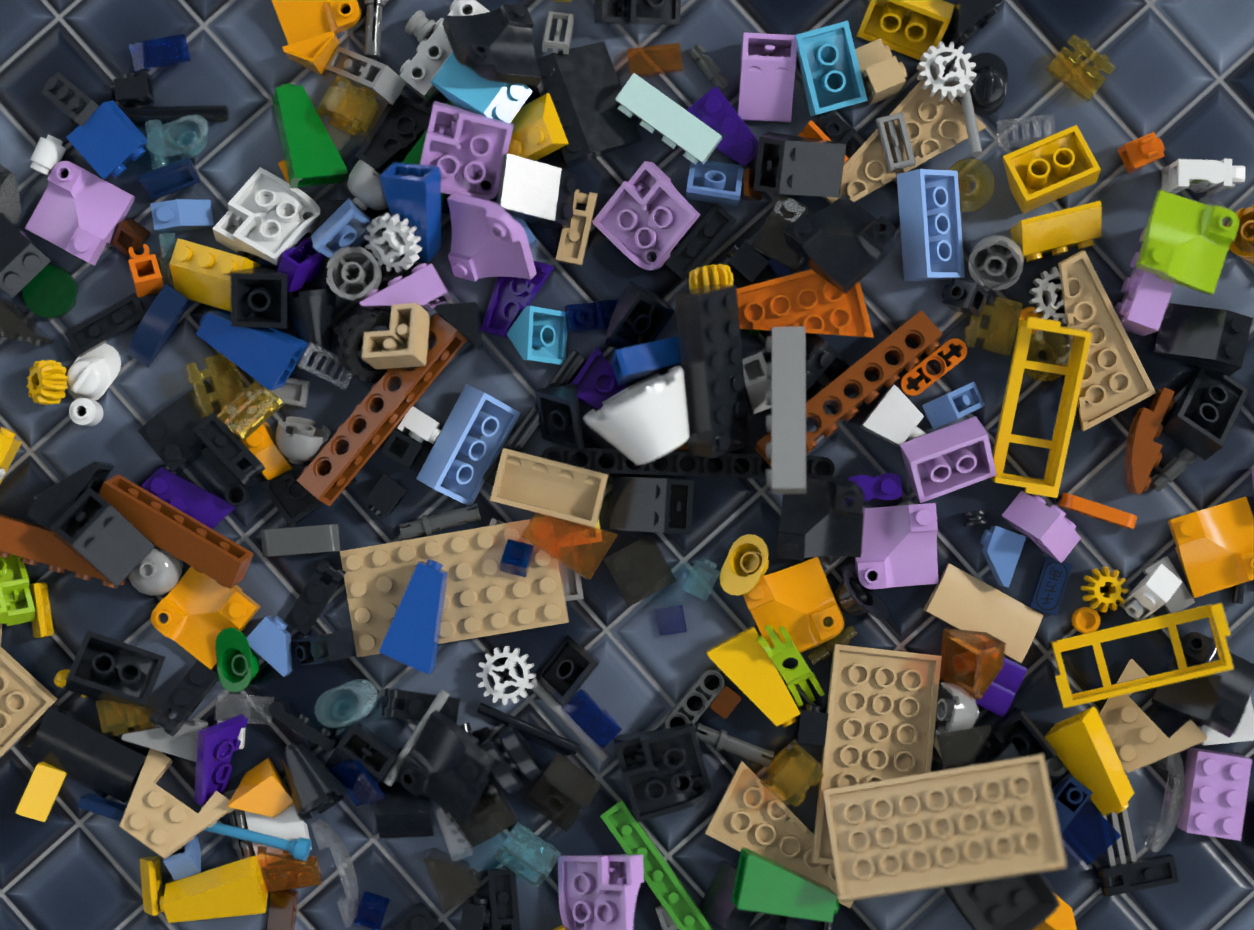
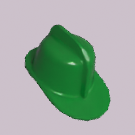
M226 628L216 638L217 672L221 685L227 691L235 693L244 690L259 671V658L250 649L249 642L242 632L235 628Z

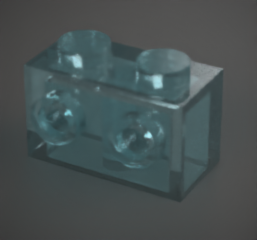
M517 822L493 858L538 888L547 878L562 853L555 849L552 844L545 842L535 835L528 827Z

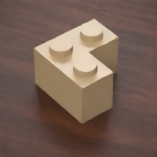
M880 38L856 48L855 51L868 105L870 106L898 94L906 82L907 72L903 63H898L896 56L892 57L889 46L887 44L884 45Z
M418 303L392 305L390 330L364 332L362 358L375 369L426 366L430 314Z

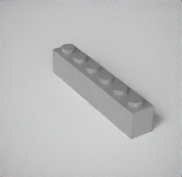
M772 327V336H767V353L772 352V362H767V379H772V389H767L766 393L767 405H772V415L766 417L767 432H772V442L766 443L767 459H772V469L766 470V485L772 486L773 494H806L805 327Z

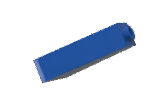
M393 163L379 176L391 216L399 214L400 221H404L407 218L409 220L407 226L409 228H416L413 234L421 238L416 245L422 247V250L417 253L420 258L416 262L428 263L441 249L440 168L436 166Z
M222 309L207 312L199 322L201 326L196 335L270 391L284 387L308 345L302 339L273 328L231 327V312Z
M676 336L615 350L611 364L618 386L645 379L656 373H659V375L669 372L667 370L669 368L681 366L679 337Z
M428 559L427 562H418L379 650L380 653L427 675L434 671L436 665L448 572L442 570L443 565L431 559Z

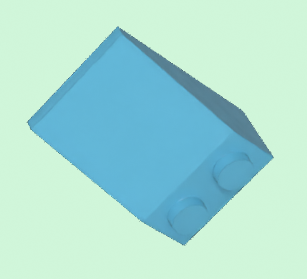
M848 21L795 35L803 89L810 116L868 101Z
M453 52L430 81L455 106L507 123L512 121L533 92L525 84L486 80L467 66L460 64Z

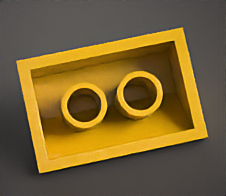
M870 0L857 37L870 42L881 38L883 44H887L891 50L920 60L923 53H927L931 45L937 49L951 20L955 5L943 0Z
M548 93L521 107L510 122L514 126L507 154L537 161L569 144L552 98Z
M1077 125L1002 157L1011 193L1023 214L1095 184L1101 171Z
M1101 201L1020 220L1010 228L1012 240L1020 246L1026 262L1041 259L1043 253L1052 252V256L1068 252V247L1076 245L1078 249L1091 247L1094 245V241L1101 237Z
M179 238L169 263L174 289L192 301L231 312V272L261 267L260 264L245 257Z

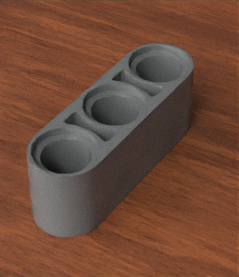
M339 524L261 530L263 557L340 551Z
M709 668L699 675L665 718L666 729L671 728L669 725L670 721L676 716L683 718L685 724L693 723L694 725L724 687V679L719 671ZM711 674L719 678L718 685L712 689L704 685V679ZM693 695L699 696L702 699L701 706L698 709L689 708L687 706L689 697Z

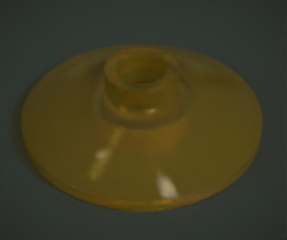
M965 158L953 164L949 170L958 171L960 211L974 212L984 207L994 191V176L991 169L983 161L974 158ZM974 181L975 189L971 191L970 183Z
M1038 329L1033 330L1026 360L1067 367L1070 355V346L1067 339L1061 333ZM1039 351L1046 353L1044 361L1038 358ZM1024 368V373L1037 381L1047 382L1062 376V374Z

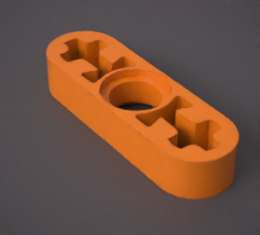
M950 339L901 378L899 387L902 393L909 397L922 393L966 357V344L960 339ZM949 345L952 347L959 346V357L957 358L954 355L947 359L946 362L950 364L947 367L942 357L950 352ZM935 360L940 364L941 369L937 375H930L927 372L926 364L928 361ZM922 374L923 377L929 380L928 383L924 379L916 384L917 391L913 388L910 390L906 388L908 377L913 380Z
M1062 493L1059 506L1131 530H1134L1138 518L1133 514L1068 493Z

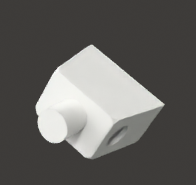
M895 385L889 387L860 425L862 429L896 447H900V444L904 443L906 439L910 441L926 435L924 431L917 427L924 417L923 414Z

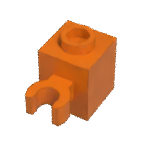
M1155 132L1126 143L1118 149L1128 174L1153 164L1165 156L1163 153L1165 150L1164 144L1159 137H1156Z
M143 244L144 253L141 255H136L133 247H129L130 259L128 262L137 298L157 294L163 288L162 275L156 255H150L147 244Z

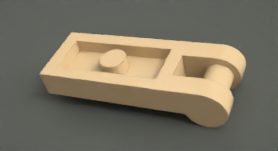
M576 189L570 228H562L556 261L582 266L598 193L590 192L585 194L580 193V190ZM577 203L586 204V210H577Z

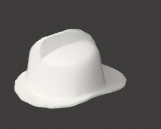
M104 343L84 356H78L66 375L69 377L67 380L69 394L75 400L86 398L96 401L101 398L116 379L121 369L119 353L112 346Z

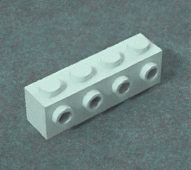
M635 73L632 74L615 99L620 104L617 108L629 118L633 114L642 120L639 124L650 133H653L654 130L663 135L661 141L672 149L676 146L680 147L685 151L683 157L695 165L698 161L704 165L722 140L720 134Z

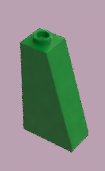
M287 83L276 87L272 101L290 187L299 188L343 183L348 174L347 167L303 85L294 86Z
M741 848L731 899L737 909L832 923L834 914L838 912L839 900L829 887L748 848Z

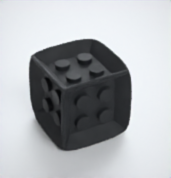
M1041 872L943 887L959 912L974 930H1033L1048 919L1060 906L1057 896Z

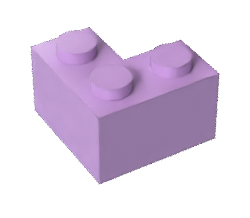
M1021 490L1002 514V517L1012 528L1030 538L1041 551L1062 563L1081 539L1074 530L1076 525L1065 518L1066 514L1057 506L1052 505L1050 508L1045 505L1046 501L1035 494L1030 496Z

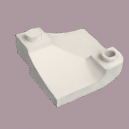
M260 167L227 203L228 212L212 229L216 241L236 253L239 251L248 252L278 266L285 250L294 247L306 233L312 234L320 225V208L306 193L298 188H291L288 182Z

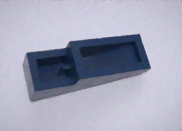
M165 284L144 315L125 352L146 367H149L180 325L178 321L192 304V301L172 286Z

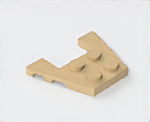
M1131 659L1117 683L1147 677L1148 675ZM1132 693L1108 698L1099 714L1121 765L1127 773L1136 771L1209 739L1191 719L1168 738L1129 697Z
M150 748L120 823V828L160 857L166 859L193 840L194 836L207 827L210 828L217 823L218 819L227 813L230 814L235 809L227 807L230 800L218 791H215L200 812L196 813L159 787L156 783L173 761L161 751Z

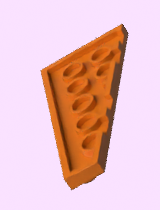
M810 269L737 289L740 329L772 331V327H805V332L810 334L874 338L860 281L844 294Z

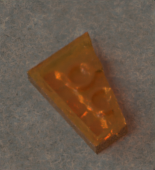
M535 513L521 537L585 579L591 580L618 534Z

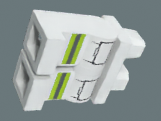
M1178 159L1162 169V190L1172 194H1177L1184 189H1191L1196 193L1207 191V195H1216L1225 189L1234 188L1235 184L1245 182V166H1232V159H1223L1221 161Z

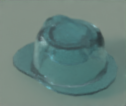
M188 115L176 121L163 124L148 134L146 146L156 156L169 157L177 155L182 158H194L201 154L208 144L206 139L209 132L208 122L199 115Z
M357 679L324 692L318 698L315 705V715L318 721L326 727L349 728L373 710L377 702V690L368 680Z

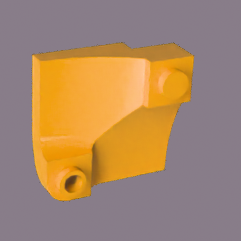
M271 0L288 45L330 31H334L337 35L352 28L361 17L358 0ZM344 7L351 8L349 13H342Z
M1246 496L1167 521L1176 545L1175 550L1193 598L1254 580V517Z
M818 557L768 575H762L754 589L743 595L761 635L769 641L771 648L775 646L765 629L767 625H770L779 634L783 643L786 641L778 627L784 626L800 653L833 639L843 630L844 619ZM827 618L833 619L831 627L824 625V621Z
M191 566L171 592L152 611L151 623L165 637L174 640L212 670L217 665L215 646L218 634L223 629L230 627L238 629L243 633L247 628L246 625L261 606L242 592L243 589L238 585L231 589L221 586L216 580L196 571ZM162 613H165L168 616V621L166 623H163L160 620V616Z

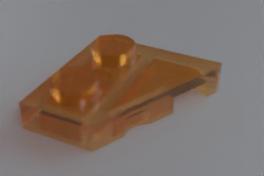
M258 847L257 856L268 893L322 885V874L317 857L308 855L307 860L302 861L294 859L293 855L289 854V851L283 850L282 855L266 852L267 847Z

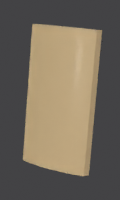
M503 448L490 501L596 527L609 474Z
M950 563L947 564L939 579V584L935 586L923 609L925 612L1019 663H1022L1043 618V614Z

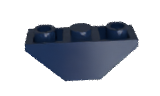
M1071 775L1051 789L1060 835L1093 793Z

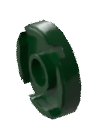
M46 265L23 288V299L27 307L34 314L44 318H60L68 314L75 306L78 285L74 277L67 270L54 265Z

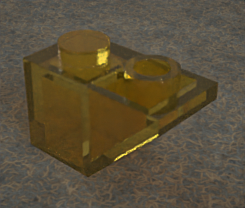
M106 700L96 701L102 733L111 731L112 736L128 733V727L138 725L139 730L155 727V725L149 722L155 709L148 704L145 708Z

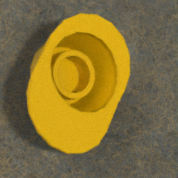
M747 534L739 537L731 546L719 576L720 585L728 594L734 596L747 594L754 589L760 577L766 573L769 565L768 549L762 538Z

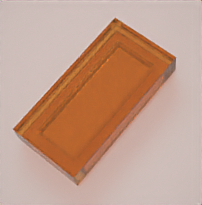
M680 43L627 49L630 77L633 73L638 76L683 71Z

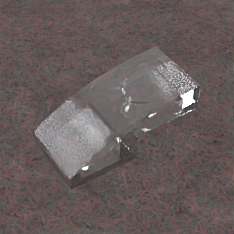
M217 693L214 720L226 721L242 714L248 718L247 723L271 724L272 716L269 714L268 708L273 702L274 697Z

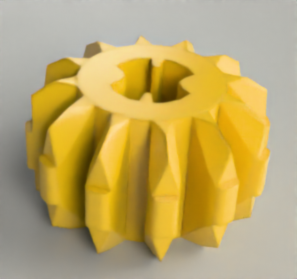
M704 265V267H698L689 272L690 290L711 284L733 285L734 283L733 273H731V268L728 265Z
M55 360L35 361L33 367L29 368V376L26 377L28 379L26 386L29 389L28 396L33 399L34 403H39L40 405L59 404L61 398H65V390L68 388L67 380L69 377L66 376V367H62L61 362H56Z
M1103 566L1101 572L1097 568L1092 569L1093 578L1085 575L1083 578L1089 583L1088 586L1083 585L1080 587L1081 590L1088 591V594L1082 597L1083 601L1091 600L1089 607L1096 609L1099 606L1100 612L1106 613L1108 607L1113 611L1117 610L1116 602L1122 604L1125 602V599L1120 596L1121 593H1128L1127 588H1121L1126 579L1118 578L1119 571L1113 570L1110 572L1109 567ZM1100 587H1109L1108 592H1100Z

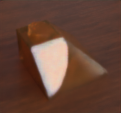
M944 629L941 647L940 679L947 683L961 686L976 700L981 699L1003 668L1006 643L986 632Z

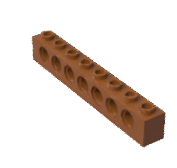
M922 310L806 402V422H812L816 426L814 432L806 431V454L818 445L815 441L822 435L827 438L838 429L836 424L843 418L848 421L859 411L857 409L859 405L863 402L867 405L879 395L877 391L884 385L887 388L892 386L900 378L898 374L906 369L908 372L920 362L918 358L923 353L930 355L940 346L938 341L942 336V332ZM905 340H914L918 348H909ZM885 357H895L898 364L889 365L885 361ZM866 372L874 373L877 376V381H868L864 374ZM848 388L853 389L857 393V397L853 399L848 398L844 394V390ZM825 405H832L837 413L835 415H828L824 412L823 407ZM769 432L756 443L755 450L772 469V459H767L766 443L772 442V432Z
M435 313L430 319L426 366H418L414 370H412L413 367L389 368L384 376L372 386L371 391L364 400L356 405L354 412L345 423L338 427L330 441L320 449L319 454L311 464L303 469L297 481L318 500L331 506L466 343L467 339L456 328Z

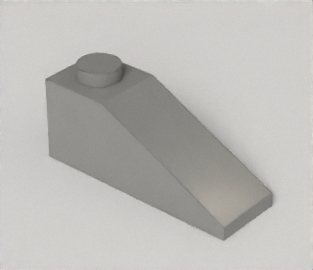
M340 46L337 47L325 66V69L330 73L393 105L407 83L389 66Z
M192 719V722L186 721L174 736H170L164 732L165 728L158 726L130 731L123 734L121 740L196 762L198 732L209 727L208 722L204 720Z

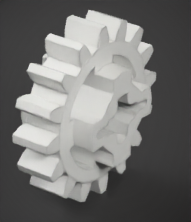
M940 42L937 49L931 45L927 53L924 52L920 60L922 62L917 66V70L921 71V73L918 75L917 80H924L925 83L921 88L922 90L929 88L931 90L930 97L936 93L939 94V101H942L945 96H948L949 100L953 101L956 94L961 98L966 93V90L972 87L973 83L971 81L976 77V73L972 72L976 63H969L968 60L972 54L964 55L962 53L963 46L954 49V42H950L948 47H945L944 43ZM948 66H950V69L948 70L949 73L946 74L945 77H942L944 74V70Z
M389 213L384 214L382 217L379 215L366 227L368 233L364 235V239L369 241L365 248L372 250V254L378 259L380 266L385 264L388 272L393 268L397 273L403 269H409L420 258L417 253L422 250V247L416 245L421 240L419 236H414L413 234L416 228H409L407 226L409 221L407 218L404 221H400L399 214H395L392 217Z
M1053 267L1050 269V274L1047 271L1040 273L1042 280L1036 278L1033 281L1037 288L1029 290L1030 294L1035 295V298L1030 300L1029 304L1037 305L1033 313L1042 312V319L1051 318L1054 321L1060 319L1061 324L1065 325V313H1055L1058 308H1064L1062 294V300L1055 303L1057 298L1056 292L1062 289L1061 283L1054 284L1053 282H1048L1052 279H1060L1058 269ZM1042 294L1045 296L1046 305L1043 302Z
M505 646L503 652L498 647L494 648V656L490 653L484 655L487 663L479 662L483 672L477 673L476 676L483 678V682L478 684V687H486L487 690L484 696L492 694L493 703H496L501 698L503 705H507L509 698H511L515 704L519 702L518 695L525 698L528 696L525 689H532L534 687L529 682V679L535 678L536 674L530 673L529 669L535 665L534 663H526L529 657L528 654L522 657L519 656V648H516L513 653L510 652V646ZM508 657L504 665L493 664L499 658ZM518 663L522 667L524 676L519 674L517 669ZM509 669V675L513 679L503 681L504 676L501 672ZM489 675L493 676L495 687L492 686ZM510 685L519 687L513 693H505Z

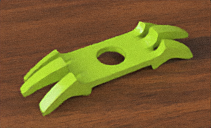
M767 625L765 629L775 647L771 648L769 641L763 636L757 638V641L765 649L769 658L772 659L798 706H803V702L796 684L800 685L811 702L815 701L806 680L808 678L820 697L825 695L815 674L806 664L784 626L778 627L786 641L783 643L779 634L770 625ZM792 657L798 660L797 665L791 669H787L782 665L783 661L787 658Z

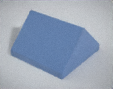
M709 160L704 165L699 161L696 165L691 162L685 199L738 207L744 166Z
M348 198L311 235L313 247L316 251L329 258L343 247H360L367 241L364 239V235L368 233L366 227L372 223V219Z

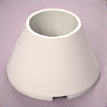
M681 366L667 369L669 373L663 376L656 373L603 401L601 409L596 412L594 409L590 410L583 417L584 421L636 465L650 462L667 454L690 437L684 372Z

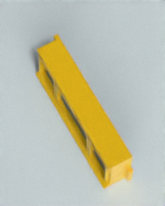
M1028 316L1027 320L1020 319L992 454L996 476L990 477V479L995 483L1025 487V493L1058 498L1092 333L1083 329L1060 326V321ZM1032 329L1074 335L1067 367L1026 360ZM1024 368L1065 375L1052 440L1011 434ZM1009 442L1050 449L1044 479L1003 473Z
M1222 603L1203 605L1051 641L1050 644L1059 673L1055 678L1063 708L1234 669L1225 638L1230 636V631ZM1208 618L1219 660L1187 667L1176 625ZM1167 627L1178 669L1111 685L1101 643ZM1092 645L1103 687L1071 694L1060 652Z

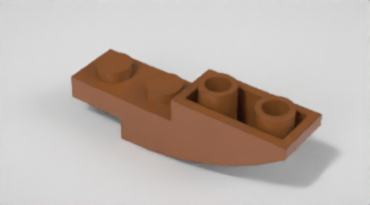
M1165 387L1157 389L1149 409L1144 407L1136 409L1131 422L1125 451V474L1128 492L1132 495H1141L1142 491L1146 492L1152 479L1149 475L1153 467L1156 468L1162 458L1160 451L1163 445L1153 440L1154 438L1157 439L1163 429L1162 419L1165 414L1171 411L1174 404L1172 399L1174 391Z

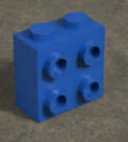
M113 100L104 102L83 126L79 125L66 137L103 179L111 176L114 178L119 177L127 169L125 164L131 159L136 161L146 152L144 147L149 143L148 139Z

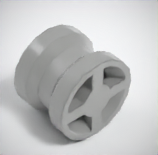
M418 10L408 21L405 32L409 35H415L417 41L421 43L423 39H429L434 33L433 28L437 22L429 20L422 10Z

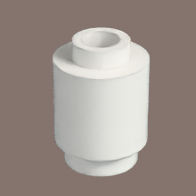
M47 135L46 139L40 137L30 159L32 161L30 168L49 176L54 166L61 161L66 148L62 147L63 141L51 135Z
M79 398L70 405L69 415L76 424L95 426L103 418V408L97 401Z

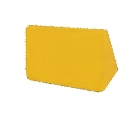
M46 582L30 584L29 588L35 607V621H31L34 638L52 636L54 630L48 586Z
M44 761L38 763L15 813L46 822L67 773Z
M160 857L140 858L143 908L145 913L156 916L161 912L159 902L160 896H163Z

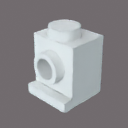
M412 406L397 429L402 432H406L409 429L408 435L416 441L422 443L425 439L434 445L441 432L439 428L442 424Z

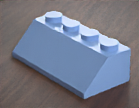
M917 169L897 174L904 281L965 278L958 171Z
M466 384L416 479L467 506L473 505L485 482L483 480L484 474L501 452L521 413L492 396Z

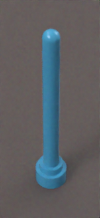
M219 822L210 828L204 829L205 831L289 851V854L293 855L294 859L302 861L307 860L311 849V840L299 837V839L294 838L291 841Z

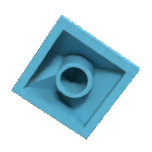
M526 306L507 332V336L523 360L555 365L563 364L566 359L568 312L535 306Z

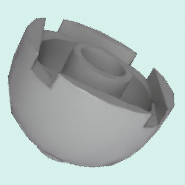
M359 159L348 177V189L355 197L352 201L364 211L368 207L375 211L389 208L379 178L380 174L370 165Z
M1002 235L987 236L980 240L972 250L968 269L973 280L980 286L992 287V290L997 291L1011 287L1018 281L1023 270L1024 256L1020 246L1014 240Z
M343 247L335 252L327 263V284L335 294L345 300L362 301L374 289L380 287L382 279L381 266L375 256L363 247Z
M289 416L286 417L285 422L280 418L275 438L277 448L293 464L303 465L304 462H311L319 454L320 449L329 442L331 436L329 428L324 425L322 429L314 427L313 425L316 421L302 417Z
M155 546L130 573L128 579L131 585L140 593L149 596L165 595L171 592L182 578L183 561L174 558L167 551Z
M940 683L942 686L939 687L934 734L947 738L962 736L970 731L979 716L976 700L972 693L961 685Z

